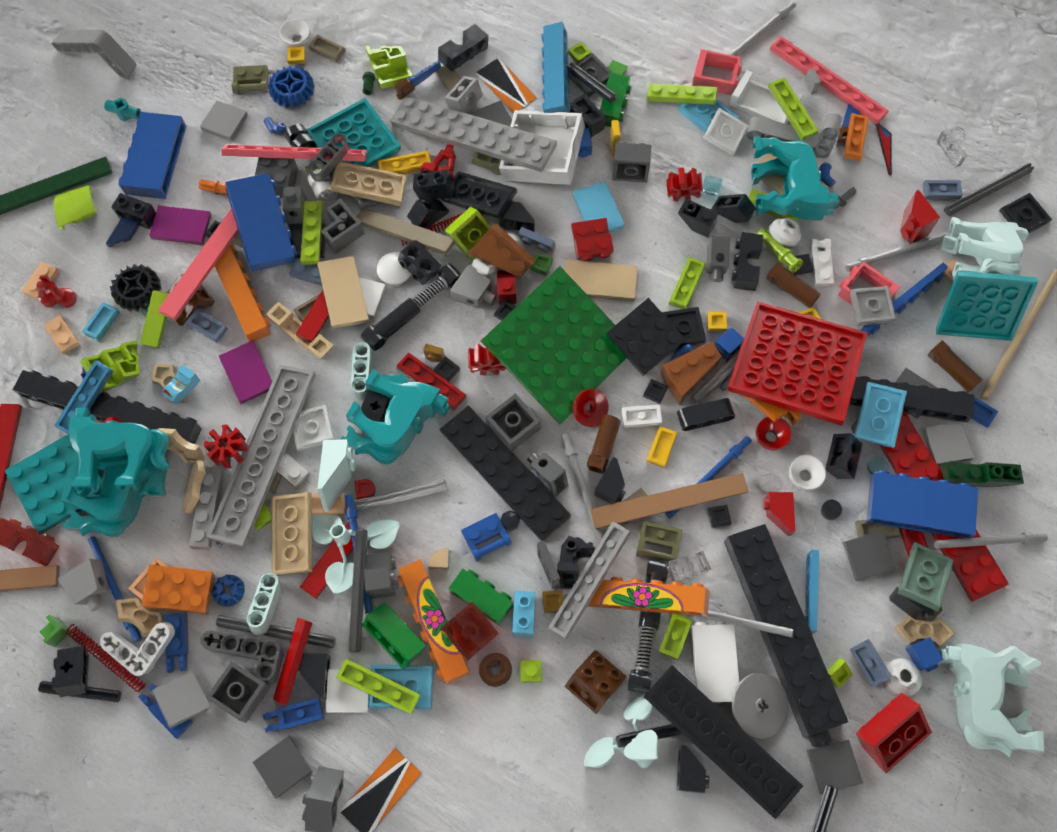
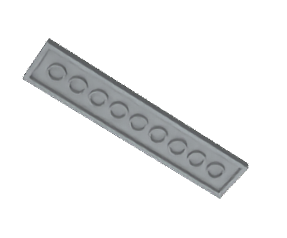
M407 95L390 120L392 126L539 172L543 171L557 147V140Z
M279 365L246 442L249 446V451H243L241 454L244 461L241 464L238 463L206 536L208 539L246 548L316 377L314 371Z

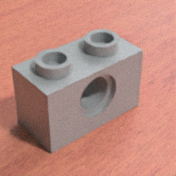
M464 76L445 97L448 108L468 114L483 96L478 79Z

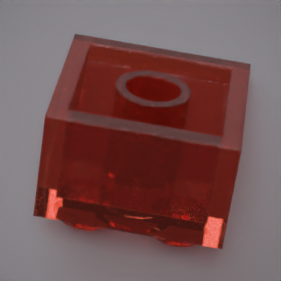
M473 601L440 628L466 661L499 634Z

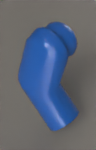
M266 117L263 120L270 133L282 135L286 132L285 123L279 122L276 125L271 117Z
M824 162L819 167L821 181L831 188L836 183L830 176L832 166L830 163Z
M685 344L676 348L670 361L695 350V348L691 344Z

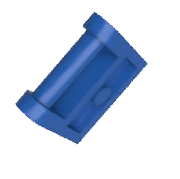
M497 513L461 530L476 562L481 560V557L505 545L509 546L512 544ZM501 535V539L477 550V545Z

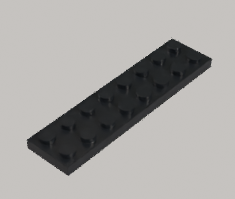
M469 405L439 429L503 501L518 514L519 518L540 541L548 538L571 517V514L519 458L509 450Z
M673 665L666 670L645 694L644 698L775 820L803 788V785Z

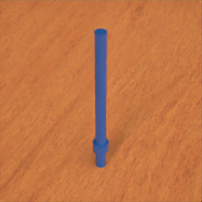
M746 436L739 444L731 447L729 453L696 484L712 480L734 458H738L743 453V450L752 442L751 438ZM679 510L667 512L665 515L671 519Z
M349 494L345 495L347 508L345 514L346 519L349 520L350 529L355 532L358 529V512L354 507L353 496ZM352 536L353 547L355 548V536ZM364 587L365 614H369L373 611L372 601Z
M96 537L88 538L96 559L101 560L103 563L108 586L115 601L124 599ZM123 622L125 629L129 630L134 643L141 641L142 637L138 628L131 623Z

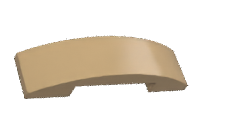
M279 301L266 314L285 334L319 359H322L334 347L332 343L320 334L312 342L296 336V332L302 322Z

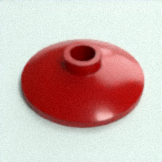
M586 389L579 393L574 400V417L583 426L595 427L601 423L603 415L608 414V400L599 390ZM587 404L590 405L589 410H586Z

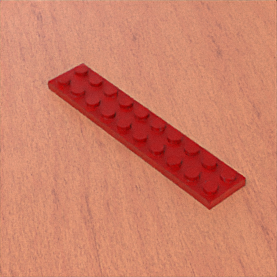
M903 411L895 447L879 446L896 475L908 474L912 478L928 477L931 481L943 480L940 468L907 413ZM976 530V535H974L972 538H980V537H981V536L979 535V533H978L977 530ZM931 533L935 541L964 539ZM986 545L940 548L943 555L954 560L952 570L971 602L1009 585Z

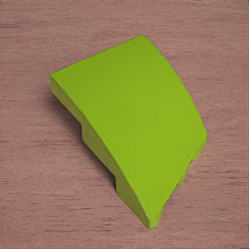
M365 46L371 67L381 90L395 86L404 78H412L407 65L406 54L401 46H381L380 49H371L370 46Z
M90 185L55 196L54 209L60 231L64 230L67 224H77L97 214V207L91 197L92 189Z
M138 342L121 343L117 348L102 350L99 355L83 357L80 363L86 373H88L95 360L114 370L101 392L120 386L139 376V355H137L136 351Z

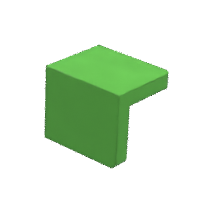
M49 614L46 616L49 623L40 631V634L44 637L43 641L46 644L56 647L68 636L66 634L68 628L59 618Z

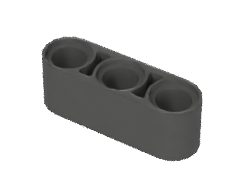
M335 134L309 163L308 171L314 181H323L348 153L349 144L345 135ZM339 142L345 143L342 147L336 146ZM326 156H333L331 160H325ZM317 168H320V169H321V172H320V173H318V174H314V173H313V171H314L315 169H317Z

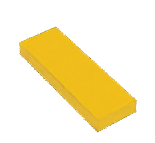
M429 151L378 160L379 170L406 174L420 171L424 162L431 163Z

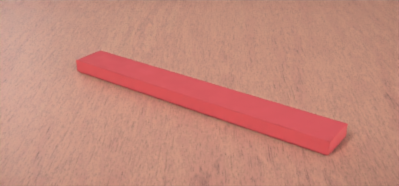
M782 36L770 46V51L803 74L807 75L808 70L815 69L821 81L820 86L846 104H850L859 110V113L869 117V120L876 125L888 114L889 110Z
M226 144L221 149L222 156L313 159L322 148ZM349 149L341 161L365 162L367 157L366 151ZM328 155L325 157V160H331L333 156Z
M230 209L158 309L160 314L176 321L236 237L238 228L232 209Z

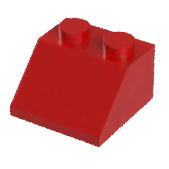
M920 190L915 191L903 214L900 232L909 244L927 237L940 219V216Z

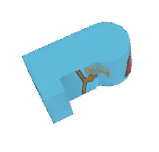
M184 365L179 367L177 370L179 373L172 379V382L166 385L162 393L164 397L175 404L181 403L201 381L196 373Z

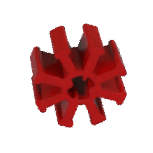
M684 167L678 168V174L670 172L668 179H666L667 196H673V201L676 202L681 197L691 200V196L699 198L701 191H703L702 174H697L695 168H691L688 173H685Z
M475 344L474 349H468V368H470L471 373L480 371V375L486 376L487 371L497 375L499 370H506L500 361L480 344Z
M226 424L221 426V436L214 429L209 432V435L215 441H204V447L209 452L207 456L217 466L221 463L225 468H231V458L234 457L241 464L244 458L239 452H248L249 446L246 444V438L239 429L235 427L232 431Z

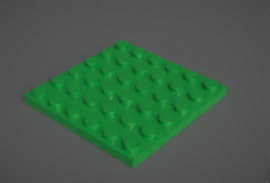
M561 266L481 340L482 344L559 425L573 413V403L579 393L586 389H596L626 359L624 354L606 335L615 324Z

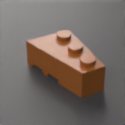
M496 223L468 253L520 278L535 262V259Z
M712 341L662 365L660 375L666 385L669 386V390L679 405L719 365L722 356Z

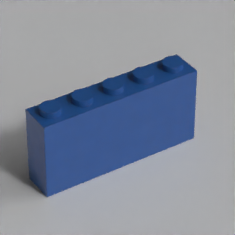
M141 112L140 118L137 119L136 131L132 135V144L128 149L127 160L123 164V173L119 178V187L125 195L166 199L187 127L182 116Z
M269 173L226 181L227 196L250 271L254 272L294 263L297 252L295 246L291 245L290 239H292L291 232L285 226L286 216L279 207L281 206V200L279 195L276 196L275 194L276 185L274 179H271Z
M880 470L874 472L870 478L866 523L964 539L972 538L976 535L978 488L971 487V484L967 483L957 485L951 484L948 480L931 481L928 477L912 478L908 474L893 475L889 474L888 471Z

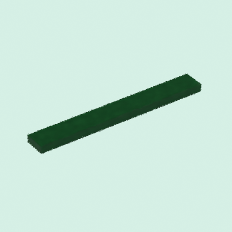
M102 157L0 195V215L112 174L113 171L107 157Z

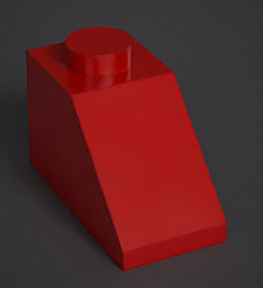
M505 270L497 271L498 304L501 305L504 300L511 304H517L515 275Z
M769 492L763 498V510H766V516L787 536H792L796 531L793 492Z

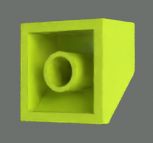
M470 207L444 231L449 237L455 239V245L473 261L476 257L468 254L469 251L491 227L478 210Z

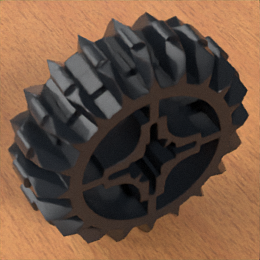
M133 264L132 268L126 266V270L120 269V274H115L116 279L111 280L113 285L110 286L111 296L116 304L130 312L133 309L138 312L140 308L146 310V306L150 304L153 290L159 291L162 289L161 280L157 273L150 267H145L142 264L139 266Z

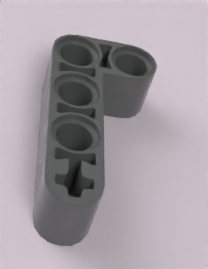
M207 631L202 635L201 645L205 649L214 653L258 660L256 667L258 679L267 684L273 683L278 679L284 650L276 642L218 631ZM216 639L221 642V645L218 643L210 644V641ZM236 640V647L229 650V644ZM252 644H256V651L249 653V647ZM276 647V654L273 657H269V650ZM271 668V675L264 678V670Z

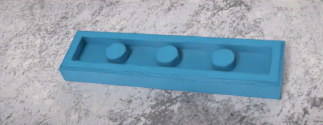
M95 360L54 426L69 435V417H75L76 408H88L90 410L114 370Z
M813 549L806 557L805 619L812 635L817 632L819 550Z

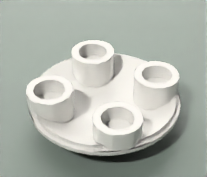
M399 252L384 255L377 264L379 278L394 287L400 286L411 276V273L399 264Z

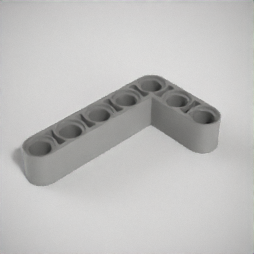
M61 30L52 42V46L64 54H98L124 79H128L137 66L135 61L112 36L103 30Z
M837 113L828 114L820 133L802 140L810 145L815 157L822 159L829 157L839 134L842 117ZM757 116L751 118L746 132V136L751 140H754L755 136H759L760 138L774 137L783 142L801 141L792 125Z

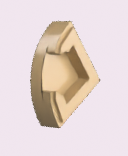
M449 548L436 551L429 560L428 569H448Z

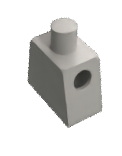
M468 264L450 290L451 299L475 308H479L483 301L492 305L497 295L490 292L492 289L490 279L477 272L476 268Z
M88 559L58 579L75 605L88 604L91 611H96L103 607L99 597L108 592L109 586L101 560Z

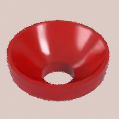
M765 417L758 423L755 434L758 443L763 448L777 451L788 445L791 440L792 431L784 419L780 418L774 422L769 417ZM769 432L774 433L777 436V440L774 442L768 441L766 434Z

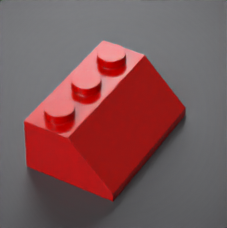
M900 693L870 721L863 725L856 732V735L864 750L884 773H888L925 740L932 731L921 705L905 694Z

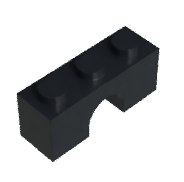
M474 24L463 31V45L449 40L438 47V60L452 72L468 60L473 59L477 54L485 51L488 48L489 35Z
M742 232L740 239H736L735 249H738V252L734 255L733 265H736V270L732 271L731 281H734L733 288L756 291L759 283L760 266H753L747 260H759L764 235Z

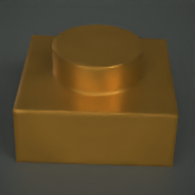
M425 343L423 349L425 358L431 362H441L445 357L444 349Z
M563 591L542 592L544 613L558 612L564 602Z

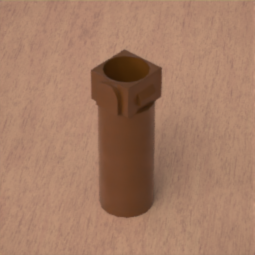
M778 262L767 273L766 279L780 287L808 308H811L821 295V293L792 274Z
M943 340L927 355L968 393L983 381Z
M603 415L591 454L587 461L589 471L604 474L607 469L621 420L615 416Z

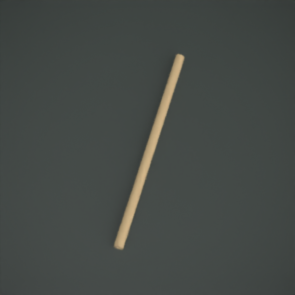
M1057 269L1053 270L981 394L983 399L987 400L990 397L1057 281Z

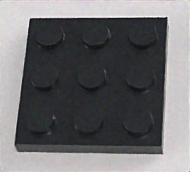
M649 297L606 333L642 376H645L686 340Z

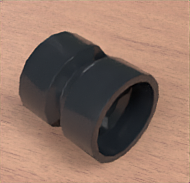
M294 124L286 130L285 139L290 146L316 148V142L309 135L304 125Z

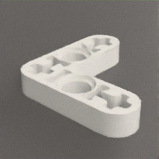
M169 622L156 624L140 649L135 647L117 631L104 633L101 636L100 645L133 675L141 676L151 671L172 640L175 629ZM162 628H165V636H161L163 634ZM110 637L113 638V639H112V642H113L114 644H112V645H110V643H111V640L109 639ZM151 643L156 646L154 655L150 654L148 650ZM124 648H127L130 652L128 659H125L122 655ZM139 662H142V665H141L142 668H143L142 670L139 669V668H140V664H138Z

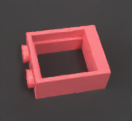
M701 49L692 86L717 87L718 93L732 95L733 88L736 89L739 81L736 75H740L742 65L739 64L741 57ZM704 65L733 71L731 81L702 76Z
M862 262L859 267L855 266L852 269L849 279L845 278L839 286L841 290L838 296L852 305L851 289L849 288L859 276L875 287L888 286L891 299L895 296L900 286L865 262Z

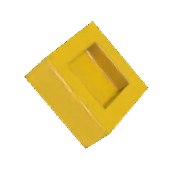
M304 46L288 47L287 61L289 65L306 63V50Z
M726 312L707 313L708 332L727 331Z

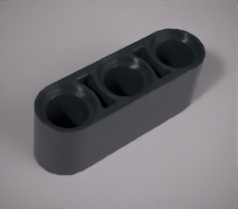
M723 398L682 408L677 411V416L682 431H690L730 421L735 418V413L730 399Z

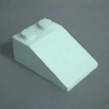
M323 440L318 492L324 512H329L350 482L352 471L356 469L355 459H352L353 450L352 447H349L347 440Z

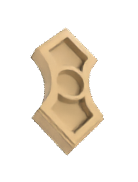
M155 363L151 381L165 388L176 376L175 366L172 364ZM188 395L181 403H187Z
M159 428V430L164 431L168 435L169 445L167 449L178 454L185 463L194 464L196 459L204 463V455L199 445L192 444L183 439L176 429Z
M196 459L188 474V485L182 500L184 512L189 514L193 512L200 499V488L206 473L203 461Z
M138 597L116 600L118 622H128L135 625L140 630L142 637H148L156 624L163 623L162 613L145 609L141 606Z
M908 615L894 627L908 644L931 637L933 643L938 648L955 635L941 618L932 622L914 620Z

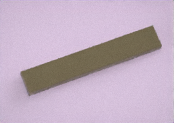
M368 208L361 210L356 216L364 227L409 243L417 240L424 248L447 256L455 244L454 238Z

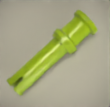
M766 228L761 229L757 233L764 235L763 243L778 256V261L784 263L791 273L800 269L803 265V260L798 259L791 249L785 248L781 243L777 242Z

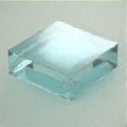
M706 175L701 193L718 197L723 179Z

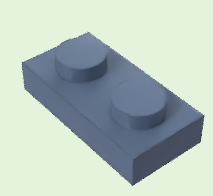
M925 180L923 182L924 197L926 199H960L963 196L961 180Z
M521 227L519 236L525 244H535L540 250L545 252L548 250L554 251L556 247L554 240Z
M295 259L289 273L290 277L322 286L318 265H302L300 259Z
M196 309L186 321L189 327L216 343L228 330L226 325L199 309Z
M870 639L849 649L872 687L892 677Z

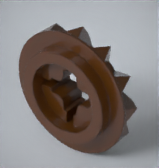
M491 653L481 661L479 674L482 681L488 686L499 687L506 684L511 678L512 665L505 655ZM498 662H500V663H499V669H500L504 674H502V673H500V674L497 673V674L492 678V670H490V668H488V666H489V667H491V666H492V667H495L496 664H498Z

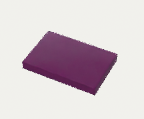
M158 205L149 236L155 240L203 245L206 236L205 232L208 229L212 214L210 211Z
M253 340L219 355L240 404L269 391L272 379Z

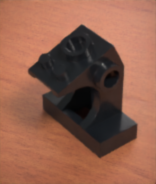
M568 536L561 546L560 561L557 564L560 589H572L580 576L579 566L575 563L581 558H591L595 551L592 542L585 543L583 539Z

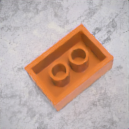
M149 565L141 606L145 609L208 615L215 574L212 571Z

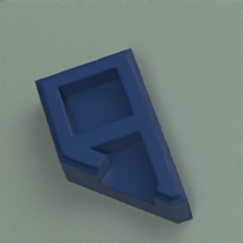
M122 217L105 244L108 247H113L114 244L130 241L139 228V224Z

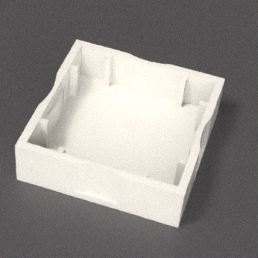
M515 110L510 127L557 140V147L542 172L501 160L499 170L504 181L571 185L585 129L582 113H542L539 111Z

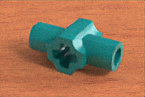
M124 98L114 101L106 100L104 104L106 111L116 113L122 121L140 118V108L130 106Z

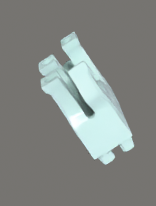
M952 217L948 227V231L951 234L944 237L941 250L955 255L959 253L974 256L979 266H971L956 262L952 273L954 279L957 271L1016 276L1021 274L1022 271L1019 264L1024 251L1021 240L1025 241L1027 239V229L1018 227L1017 223L1014 222L970 223Z
M963 643L954 647L947 646L945 650H939L943 661L939 663L949 664V670L955 675L954 695L956 696L958 723L965 734L967 742L972 747L980 750L996 749L1010 758L1013 750L1036 754L1044 752V732H1032V725H1027V717H1032V710L1018 713L1013 718H1006L999 711L1003 702L1005 684L1024 690L1030 689L1031 682L1026 681V674H1031V669L1042 665V662L1029 657L1015 646L1007 647L997 654L985 648ZM1009 664H1012L1016 669H1009ZM1016 731L1028 732V733H1026L1025 735H1020V734L1017 733Z

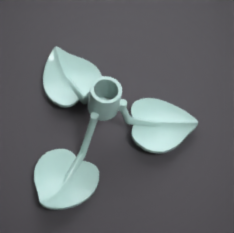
M312 515V536L314 540L321 545H328L334 539L340 549L343 563L335 562L330 565L326 571L325 579L334 594H341L352 587L354 563H347L343 545L350 541L351 535L355 536V532L352 529L347 530L341 518L337 515ZM378 520L371 523L366 528L368 531L367 541H370V545L374 549L383 550L390 547L397 537L400 523L394 520Z
M645 695L632 700L624 710V718L627 721L633 720L635 731H640L637 725L638 720L647 719L653 710V706L644 698ZM652 730L643 731L635 739H632V742L625 749L614 745V739L611 737L602 738L596 741L588 750L584 766L585 768L602 767L612 760L615 750H619L628 759L635 760L641 768H646L653 760L658 759L657 734Z

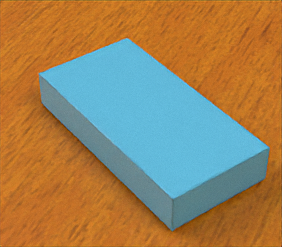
M103 302L82 333L100 342L120 314V311Z

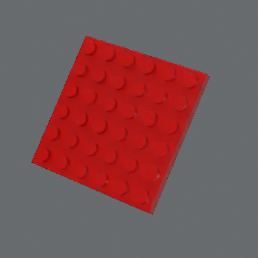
M757 301L727 391L843 426L867 332Z

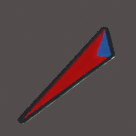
M878 124L876 128L888 175L891 176L892 133L881 124Z

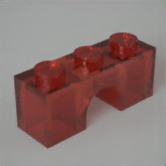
M1 517L0 545L14 551L19 543L26 541V548L22 555L43 566H48L60 547L54 543L55 538L45 533L43 536L37 534L38 530L28 525L25 529L21 527V522L10 518L8 521Z

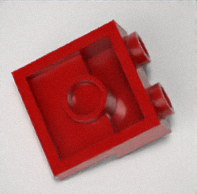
M607 217L571 223L577 260L590 261L593 259L592 257L597 256L600 259L608 258L614 252Z

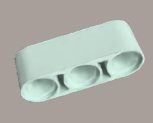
M365 342L357 343L354 346L351 374L352 391L355 397L361 400L365 398L368 390L366 389L365 382L372 372L373 364L371 349ZM362 352H367L363 356L359 355ZM360 369H366L365 372L358 373ZM365 386L363 390H357L358 387Z
M266 573L261 577L247 615L248 626L255 635H263L269 629L281 593L280 582L274 573ZM274 583V586L267 587L269 584ZM263 602H268L267 605L260 606ZM262 620L259 625H254L256 621Z

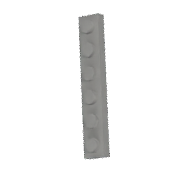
M208 437L207 442L215 441L212 437ZM207 450L204 457L206 473L200 488V499L196 504L189 547L192 549H211L213 540L208 539L206 536L218 510L225 468L221 463L217 466L207 456V453H209Z
M615 522L611 523L548 628L565 639L569 638L631 535L629 530Z

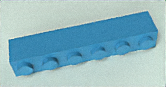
M563 22L543 26V34H541L544 47H542V55L544 57V61H542V68L544 70V75H542L544 103L542 107L544 113H569L568 32Z

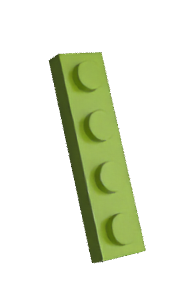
M785 77L769 83L768 88L801 141L817 135L818 128Z
M649 84L647 101L715 105L717 97V87Z
M305 201L300 258L302 265H318L317 262H320L323 201Z
M345 659L336 676L337 679L412 715L421 697L420 694L348 659Z

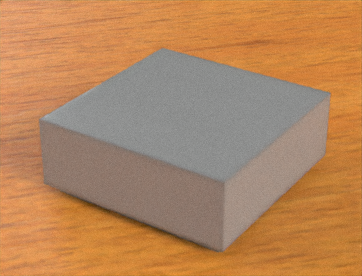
M810 69L806 75L805 83L810 93L814 94L817 93L821 81L815 69Z

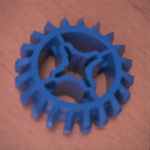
M289 65L288 68L277 69V74L272 73V78L269 79L268 84L269 94L280 107L284 105L286 109L289 106L292 109L294 106L300 108V104L306 105V100H311V96L314 95L313 90H315L314 81L310 73L305 71L303 67L299 68L296 65L292 68Z

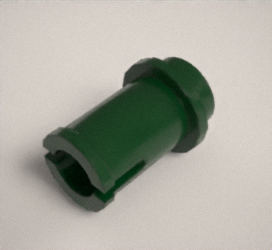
M367 71L362 76L364 80L362 92L365 95L373 94V85L376 77L373 72Z

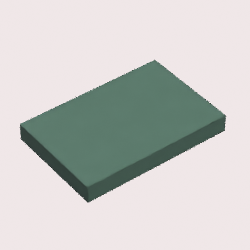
M915 542L912 545L898 593L938 611L942 604L954 560Z

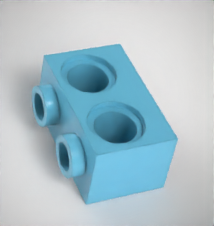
M515 591L513 637H534L535 592Z

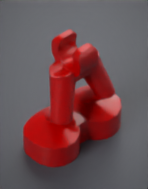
M447 144L445 150H440L432 163L424 162L420 167V173L448 169L453 179L454 175L452 172L454 171L456 159L453 151L454 146ZM444 159L448 160L447 167L438 168V165Z
M39 276L41 281L37 282L36 287L38 300L43 306L50 308L60 304L64 308H70L76 303L77 294L72 289L58 288L54 282L50 281L48 276Z

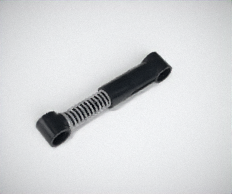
M451 263L444 265L440 269L437 279L422 289L420 293H417L412 299L408 298L376 325L368 326L361 334L363 341L373 351L382 348L387 339L418 315L423 305L428 304L430 299L433 300V297L435 298V295L438 296L440 291L443 292L447 288L451 289L461 273Z
M649 559L645 583H650L651 580H659L665 584L668 576L669 562ZM640 611L638 627L641 631L640 638L638 639L639 645L637 646L639 649H637V656L635 657L637 659L635 660V667L630 672L628 691L646 694L650 690L652 674L649 672V663H651L650 659L652 658L650 656H652L651 652H653L651 648H654L652 646L654 645L653 641H655L653 637H655L654 634L656 632L654 631L659 630L661 613Z

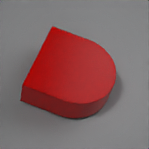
M362 479L354 481L357 500L375 495L376 487L371 480Z

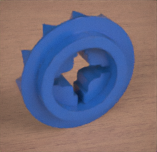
M226 574L218 578L216 583L213 584L212 595L214 601L224 607L236 605L244 596L245 586L243 581L236 575ZM224 584L228 587L232 586L230 590L233 596L227 593L223 594L225 592Z

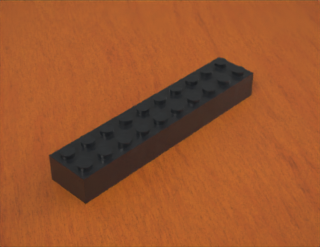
M766 524L727 536L724 544L755 620L794 629L792 638L761 630L760 633L781 685L786 692L802 737L806 738L848 723L849 721Z

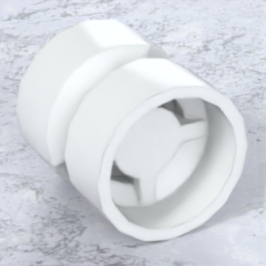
M321 169L315 170L313 173L318 174L321 172ZM330 174L320 182L314 181L310 175L308 176V183L318 201L327 203L337 197V192L330 191L332 183Z

